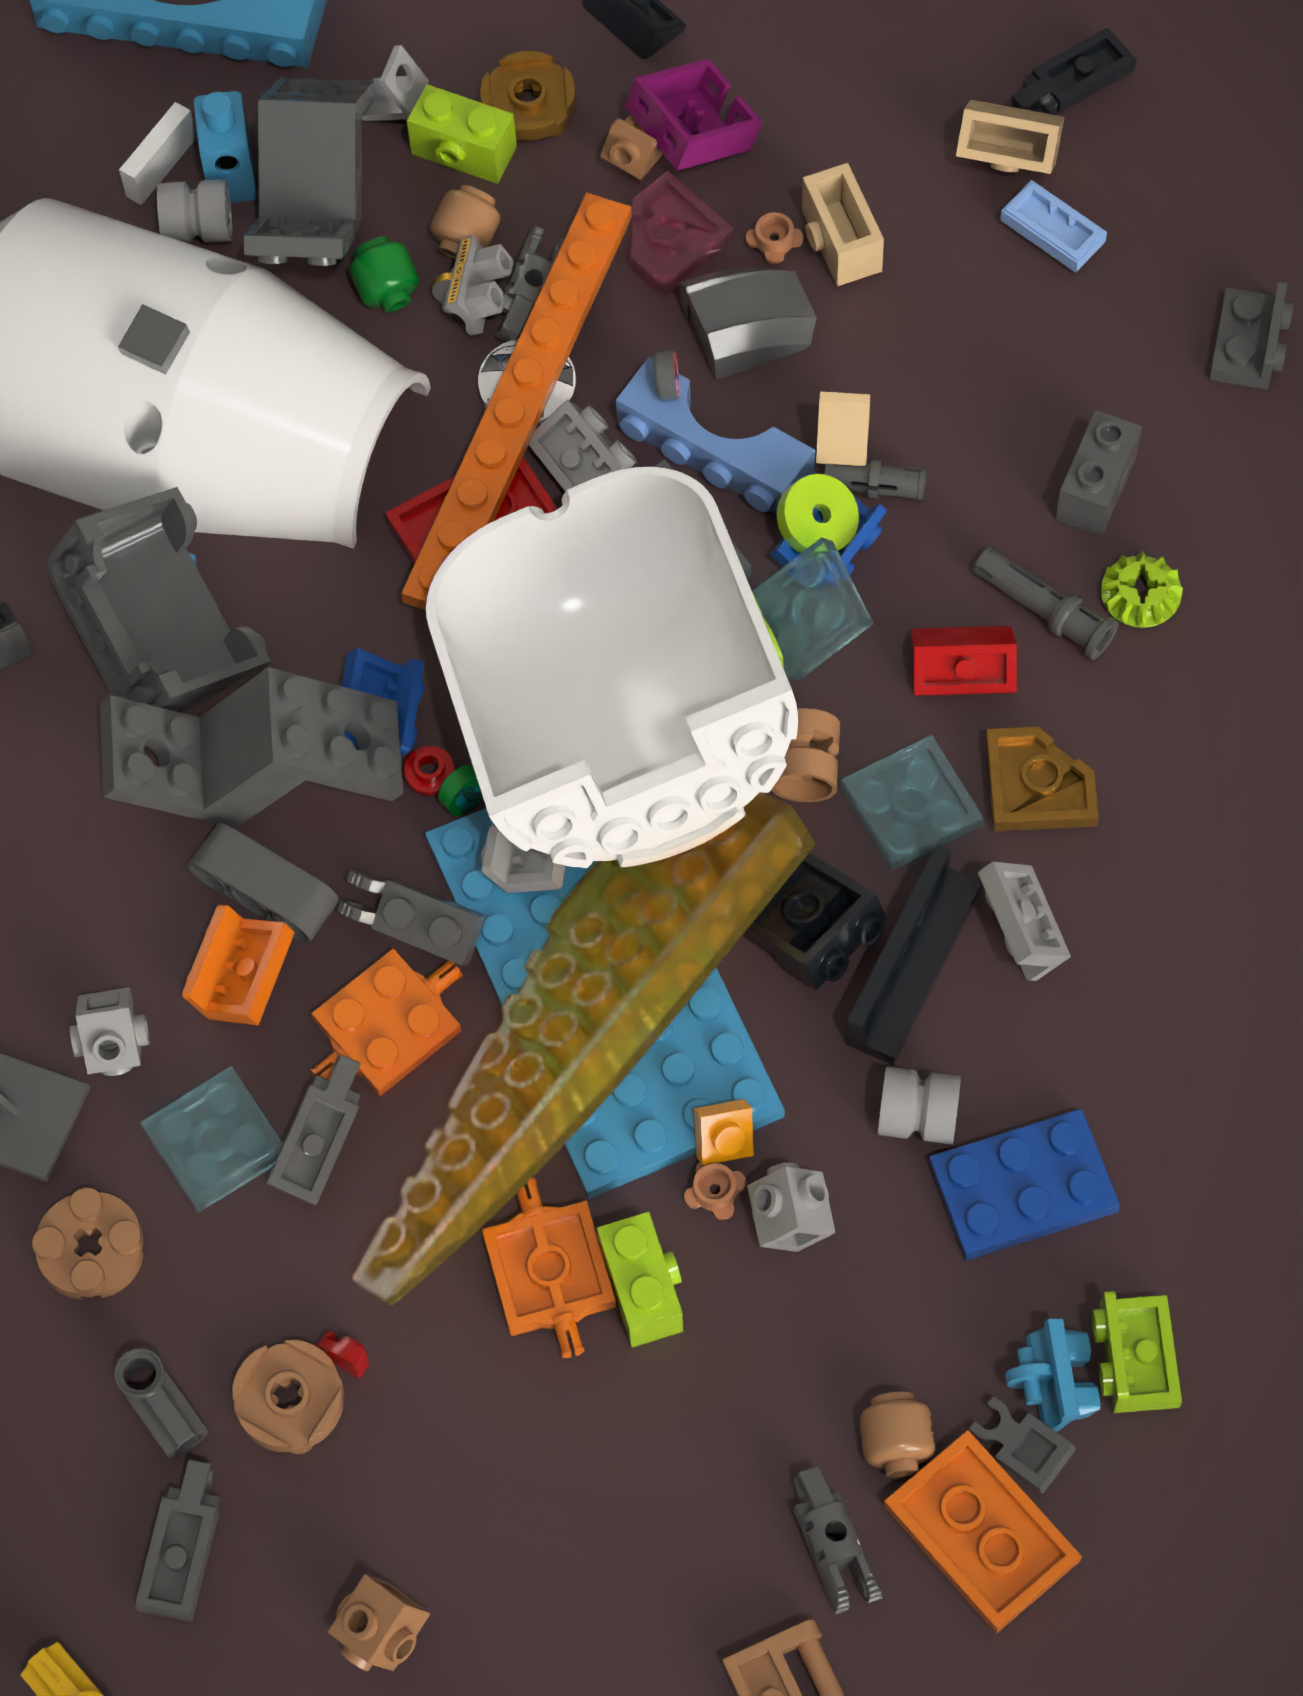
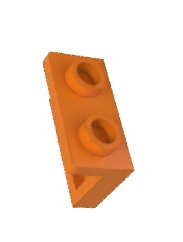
M217 905L211 922L206 929L205 937L192 969L187 976L186 984L182 991L183 998L208 1020L259 1025L295 932L285 922L244 919L229 905Z

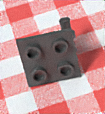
M0 1053V1166L47 1182L90 1090L89 1084Z

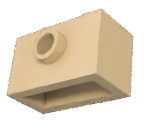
M970 100L964 108L956 156L991 163V168L1004 172H1019V168L1051 174L1056 164L1064 117Z
M845 163L803 177L802 212L808 222L805 226L807 238L814 252L821 251L836 285L840 286L882 272L884 238L849 164Z

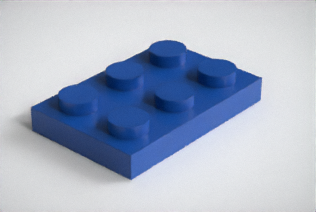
M1082 1108L929 1157L930 1169L965 1261L1118 1213L1120 1208L1119 1201Z

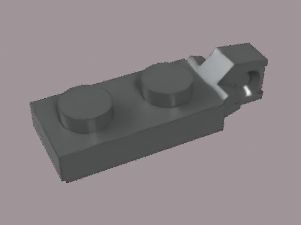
M340 1055V1057L336 1058L327 1079L318 1075L315 1076L312 1084L306 1089L265 1183L266 1186L309 1205H317L360 1107L357 1103L361 1094L350 1090V1087L361 1063Z
M188 1459L181 1489L169 1487L167 1497H162L135 1602V1609L138 1612L193 1622L219 1516L218 1506L220 1498L219 1496L210 1495L215 1471L211 1469V1464Z

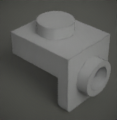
M495 825L489 827L487 842L481 854L482 872L506 893L562 889L566 865L553 863L549 854L532 848L526 852L509 841Z

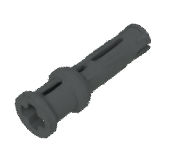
M993 546L986 548L975 563L974 574L990 582L1002 592L1041 616V618L1048 622V628H1050L1052 634L1057 637L1065 635L1085 649V656L1091 660L1098 658L1114 638L1118 629V622L1113 618L1105 620L1084 606L1083 598L1078 595H1064L1060 591L1055 590L1046 582L1007 558Z

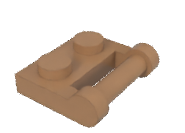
M814 1619L795 1625L722 1659V1665L737 1696H802L783 1656L795 1650H798L819 1696H845L818 1641L822 1634Z

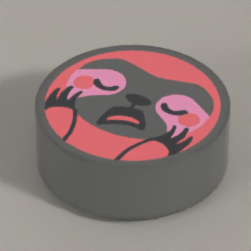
M674 349L656 351L653 356V365L658 398L661 401L679 399L680 381L676 352Z

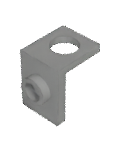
M402 45L394 46L381 78L373 79L374 100L362 114V120L408 119L423 89L428 84L429 80ZM400 65L406 70L407 76L396 77V72Z

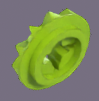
M1143 550L1137 556L1125 557L1122 554L1114 565L1107 567L1101 584V597L1108 612L1118 621L1140 628L1157 626L1171 618L1180 605L1183 591L1178 577V569L1172 570L1165 563L1163 556L1158 559L1148 557ZM1139 575L1144 576L1147 586L1152 588L1149 589L1144 604L1140 603L1137 589L1131 588L1135 586Z

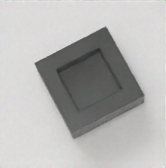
M142 304L118 348L122 355L166 375L190 334V330L187 324Z

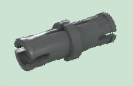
M872 459L871 463H866V466L826 464L825 475L838 479L851 492L868 494L869 499H879V495L924 500L927 468L883 465V460Z

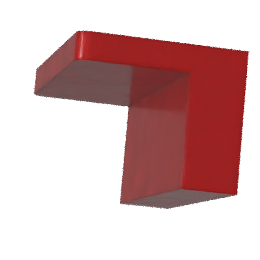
M1011 626L911 629L914 696L1017 693V643Z

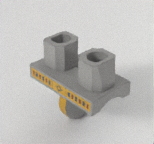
M474 235L465 237L460 241L455 266L451 269L450 273H442L434 279L432 294L436 300L442 303V310L444 312L457 314L463 319L466 324L465 331L470 336L483 332L487 316L502 313L505 299L503 291L496 284L495 279L511 276L514 264L513 259L500 244L483 248Z

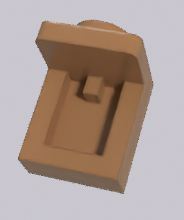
M630 114L625 121L616 119L611 125L600 157L642 180L663 153L656 146V139L646 134Z

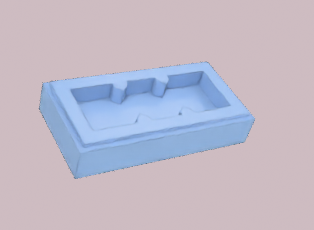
M1033 180L1001 210L1000 220L1075 273L1106 242L1107 231Z

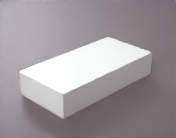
M175 102L119 169L127 198L142 205L158 186V183L164 179L197 139L191 110Z

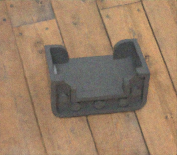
M178 487L75 520L48 558V572L57 595L110 694L182 713L259 674L269 665L271 659L268 656L267 646L261 635L247 626L230 630L187 550L197 528V517L191 505L185 502Z

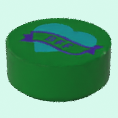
M465 765L456 769L445 779L440 787L439 803L453 816L467 814L483 800L473 765Z

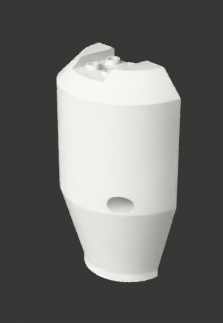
M50 198L36 200L0 222V475L103 511L178 487L185 502L191 505L196 514L197 528L195 532L335 542L354 548L357 542L356 521L360 493L377 438L394 404L407 388L428 396L431 386L425 374L405 368L264 268ZM142 304L187 324L190 330V334L166 375L122 355L118 348Z

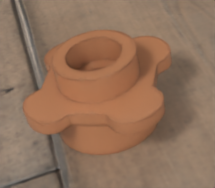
M772 212L759 218L755 229L747 231L746 243L749 247L757 248L765 254V260L768 263L778 264L784 260V254L791 248L802 245L803 233L800 229H794L793 222L788 216ZM770 237H779V239L773 241Z
M698 1163L693 1186L684 1192V1201L691 1209L703 1208L712 1212L716 1219L727 1220L734 1215L735 1208L733 1203L737 1194L745 1190L746 1178L740 1171H732L727 1166L719 1163L707 1165ZM712 1186H718L720 1188V1192L718 1194H712L710 1192V1188Z

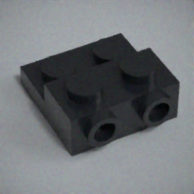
M801 849L732 920L740 934L774 954L780 968L817 990L826 980L834 982L844 975L849 964L848 957L861 944L872 945L879 939L884 929V920L887 917L876 892Z

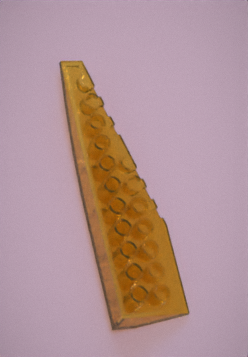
M759 792L743 807L746 815L740 821L721 834L688 851L669 858L630 867H620L618 860L596 862L553 914L546 927L550 933L548 940L541 951L534 949L524 967L529 974L518 994H509L500 1010L504 1018L496 1033L486 1035L447 1106L451 1112L448 1121L442 1131H433L424 1147L425 1151L429 1154L417 1177L408 1176L399 1193L402 1197V1204L395 1217L384 1220L357 1268L352 1280L358 1286L388 1305L393 1306L496 1214L589 1119L660 1037L816 845L791 805Z

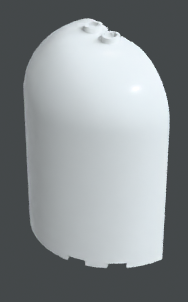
M635 467L610 472L567 489L562 497L563 505L554 512L544 513L538 507L527 506L480 528L462 541L447 556L435 574L427 595L426 618L489 817L497 829L520 849L526 852L530 848L549 854L553 863L571 867L588 868L593 861L618 860L620 867L646 864L688 851L721 834L746 815L743 807L759 792L769 793L787 766L784 757L791 739H796L798 712L792 688L712 495L701 483L684 473L660 467Z

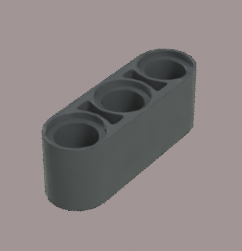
M223 823L216 824L187 863L188 870L200 882L262 920L285 922L295 932L293 938L307 944L312 941L340 902L338 895L324 882Z

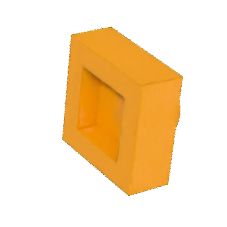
M745 1099L694 1108L696 1157L702 1165L754 1156L752 1107Z

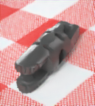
M536 225L531 227L508 284L503 290L505 302L502 311L505 312V315L497 331L496 338L504 342L513 341L519 337L564 242V239L561 238L555 244L550 254V261L534 255L543 239L542 234L544 229Z
M818 1466L799 1472L793 1480V1486L800 1504L795 1505L793 1511L835 1614L847 1611L850 1607L848 1592L839 1571L850 1567L862 1598L865 1599V1602L870 1603L882 1599L880 1588L839 1491L830 1492ZM826 1535L832 1536L836 1541L830 1540Z

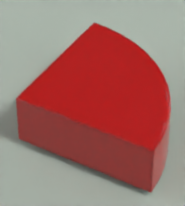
M333 1331L325 1332L316 1345L332 1359L336 1366L358 1380L370 1365L365 1346L348 1336L340 1340Z

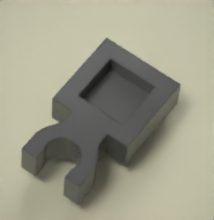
M993 1396L987 1405L992 1412L1001 1416L1000 1424L996 1428L988 1430L974 1421L968 1430L976 1439L986 1445L1001 1446L1002 1448L995 1456L997 1461L1041 1494H1044L1076 1451L1074 1445L1029 1412L1019 1424L1013 1419L1008 1407Z

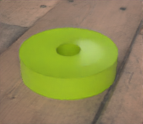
M812 474L796 481L783 492L777 506V523L783 538L794 550L810 557H825L844 548L852 540L858 528L859 511L853 494L841 481L825 474ZM813 508L818 509L822 513L823 523H819L814 519Z

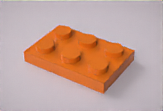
M969 1430L884 1501L883 1507L996 1634L1075 1567L1082 1558L1081 1554Z

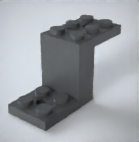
M280 77L258 99L259 218L244 235V255L258 256V262L265 264L287 262V257H306L307 264L328 266L336 264V259H343L362 231V114L374 100L373 80Z
M267 667L200 717L113 695L108 696L100 703L104 798L211 823H223L237 828L304 781L391 802L403 794L397 701ZM345 731H348L355 737L359 750H356L354 744L345 737ZM144 747L151 749L157 755L159 767L154 766L152 760L145 755Z

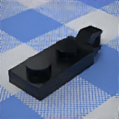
M1105 28L1032 69L1031 77L1023 82L1024 89L1012 95L1011 107L1041 113L1044 111L1046 114L1055 115L1057 112L1064 111L1133 72L1137 60L1109 28Z

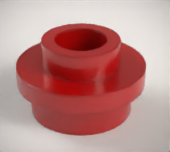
M424 746L416 749L408 756L404 764V776L408 786L413 791L424 796L439 795L440 787L445 779L456 770L451 755L446 750L436 746ZM427 764H436L438 766V769L431 774H425L420 771L421 767Z

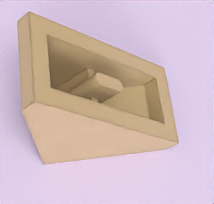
M820 391L816 463L866 466L870 394Z

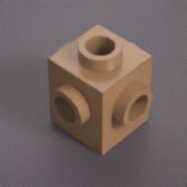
M364 1574L355 1590L340 1603L336 1612V1620L328 1630V1633L344 1645L340 1654L357 1667L369 1671L372 1665L394 1672L398 1664L405 1661L414 1650L417 1641L416 1636L431 1613L393 1584Z

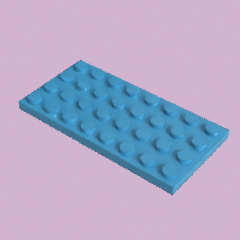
M487 808L425 832L426 842L453 901L485 915L475 950L588 1199L696 1155L694 1108L745 1099L752 1107L753 1130L785 1117V1109L665 859L630 867H620L618 860L593 861L588 868L565 866L562 889L506 893L482 872V850L487 842L489 827L495 825L489 817Z

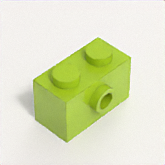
M426 84L407 119L412 155L496 184L499 183L517 148L513 113Z
M646 1212L597 1227L598 1241L631 1348L683 1332L682 1309L674 1285L682 1283L679 1268L672 1251L663 1254L650 1213Z

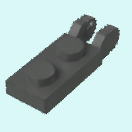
M350 869L347 877L348 882L357 888L379 893L382 896L377 909L364 905L357 900L340 899L337 908L340 914L358 922L371 924V929L461 966L470 964L485 919L484 914L398 879H385L361 869Z

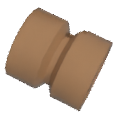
M799 708L797 709L796 739H791L784 757L787 766L771 790L775 795L795 802L810 803L823 801L837 793L838 761L835 756L839 753L840 721L836 716L825 711Z

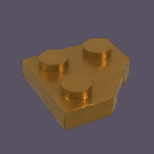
M1039 727L987 729L986 749L993 831L1097 827L1099 813L1095 772L1079 758L1076 761L1054 744V739Z

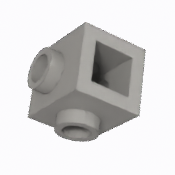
M130 987L77 996L75 1015L77 1025L70 1026V1037L74 1056H84L87 1074L101 1072L106 1076H116L130 1071L132 1067L141 1066L142 1046L150 1045L149 1030L145 1014L136 1015Z
M782 1163L770 1167L767 1170V1176L747 1185L760 1247L798 1252L836 1233L823 1172L801 1169L797 1163Z

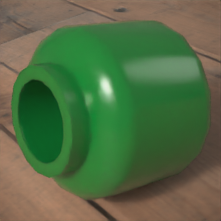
M383 236L371 239L354 250L355 258L351 261L348 270L357 292L366 307L383 308L385 313H392L411 303L410 295L417 289L420 278L403 243L390 241L388 237Z

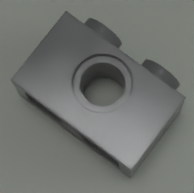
M1097 410L1094 411L1060 489L1056 521L1103 537L1137 457L1142 426Z

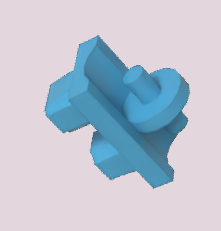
M1047 1319L1044 1322V1328L1025 1337L1027 1347L1017 1350L1020 1366L1008 1370L1005 1373L1008 1387L1024 1389L1026 1404H1037L1040 1421L1055 1432H1058L1071 1421L1093 1415L1100 1410L1101 1403L1098 1387L1095 1386L1094 1382L1074 1383L1072 1367H1082L1090 1361L1091 1348L1088 1333L1065 1330L1063 1319Z

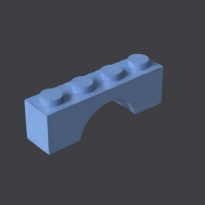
M648 357L616 399L617 425L621 430L635 441L642 442L644 440L657 447L670 461L678 465L687 464L703 473L704 477L714 486L722 489L727 487L742 495L753 508L761 512L770 511L777 515L778 502L783 492L801 478L815 474L816 450L774 426L759 435L744 439L724 438L707 431L695 420L690 411V380L679 374L680 398L661 401L656 391L653 359Z

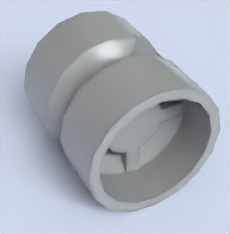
M227 179L200 181L196 189H191L185 181L158 183L157 210L161 235L188 244L192 243L195 235H199L204 243L232 241V209Z
M886 1066L878 1135L907 1139L913 1131H918L923 1141L953 1145L961 1076L931 1072L925 1080H921L916 1070Z

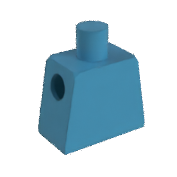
M239 91L213 92L208 95L197 96L193 101L199 151L205 180L227 179L231 203L258 200L249 123L242 93ZM222 156H232L236 158L237 165L232 169H221L219 159Z

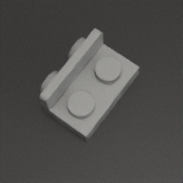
M566 400L535 430L529 443L531 449L565 492L567 489L601 475L632 468L637 462L632 453L621 442L616 440L612 443L604 433L609 427L607 422L593 407L588 405L585 409H582L569 400Z
M991 862L978 872L985 888L986 901L995 912L1004 933L1005 946L1014 957L1016 964L1021 966L1027 980L1037 981L1071 957L1032 865Z

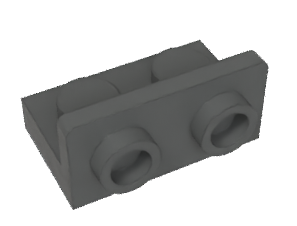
M1278 281L1275 295L1226 287L1209 380L1268 390L1272 371L1282 372L1287 343L1278 342L1280 330L1289 331L1294 302L1285 300L1288 283Z

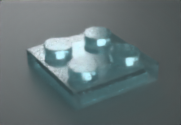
M822 537L752 591L762 615L779 645L783 655L784 671L787 678L801 680L874 624L833 541Z
M933 735L901 749L843 778L841 781L843 792L891 870L934 850L936 844L942 846L983 824V815Z
M232 1066L140 1122L144 1132L197 1213L273 1167L283 1144Z

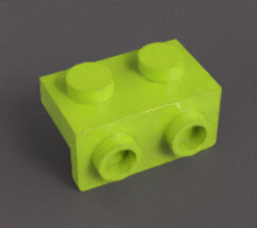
M1115 1291L1103 1292L1100 1309L1092 1310V1328L1095 1343L1104 1342L1107 1362L1099 1363V1381L1102 1396H1111L1113 1413L1180 1408L1182 1397L1167 1295L1116 1299Z

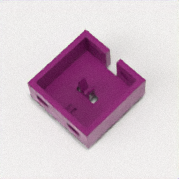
M710 59L634 78L624 105L646 134L656 139V146L677 171L752 150L763 123L741 96L734 98L726 121L724 122L717 113L721 112L731 84ZM710 82L718 89L717 93L710 86ZM739 115L744 120L743 122L738 119Z

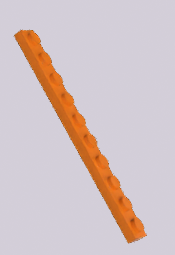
M586 192L401 593L403 603L426 610L430 585L447 556L467 537L495 520L632 218L631 206Z

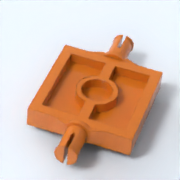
M394 948L311 1013L312 1020L329 1038L333 1049L332 1054L309 1070L313 1078L318 1075L327 1079L336 1058L343 1055L361 1063L356 1074L362 1077L379 1097L382 1096L461 1032V1025L445 1008L440 997V993L463 977L457 966L454 968V962L447 960L445 964L425 978L423 975L413 971Z
M527 1178V1187L531 1199L527 1197L523 1180L514 1184L522 1213L507 1223L482 1229L511 1337L540 1328H555L562 1358H572L568 1336L571 1338L575 1356L585 1351L576 1322H579L587 1315L616 1308V1300L587 1201L561 1208L543 1207L536 1179Z

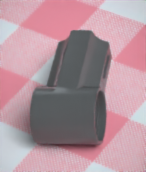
M144 1348L133 1349L122 1355L114 1369V1379L124 1400L132 1407L167 1459L171 1461L176 1457L183 1456L198 1446L201 1440L209 1434V1431L167 1373L161 1359L153 1351ZM150 1369L156 1373L154 1382L146 1389L135 1390L128 1386V1381L135 1371Z

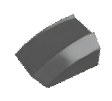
M762 267L740 268L715 272L679 282L680 305L686 318H689L707 356L708 366L715 381L806 350L811 345L817 317L795 271Z

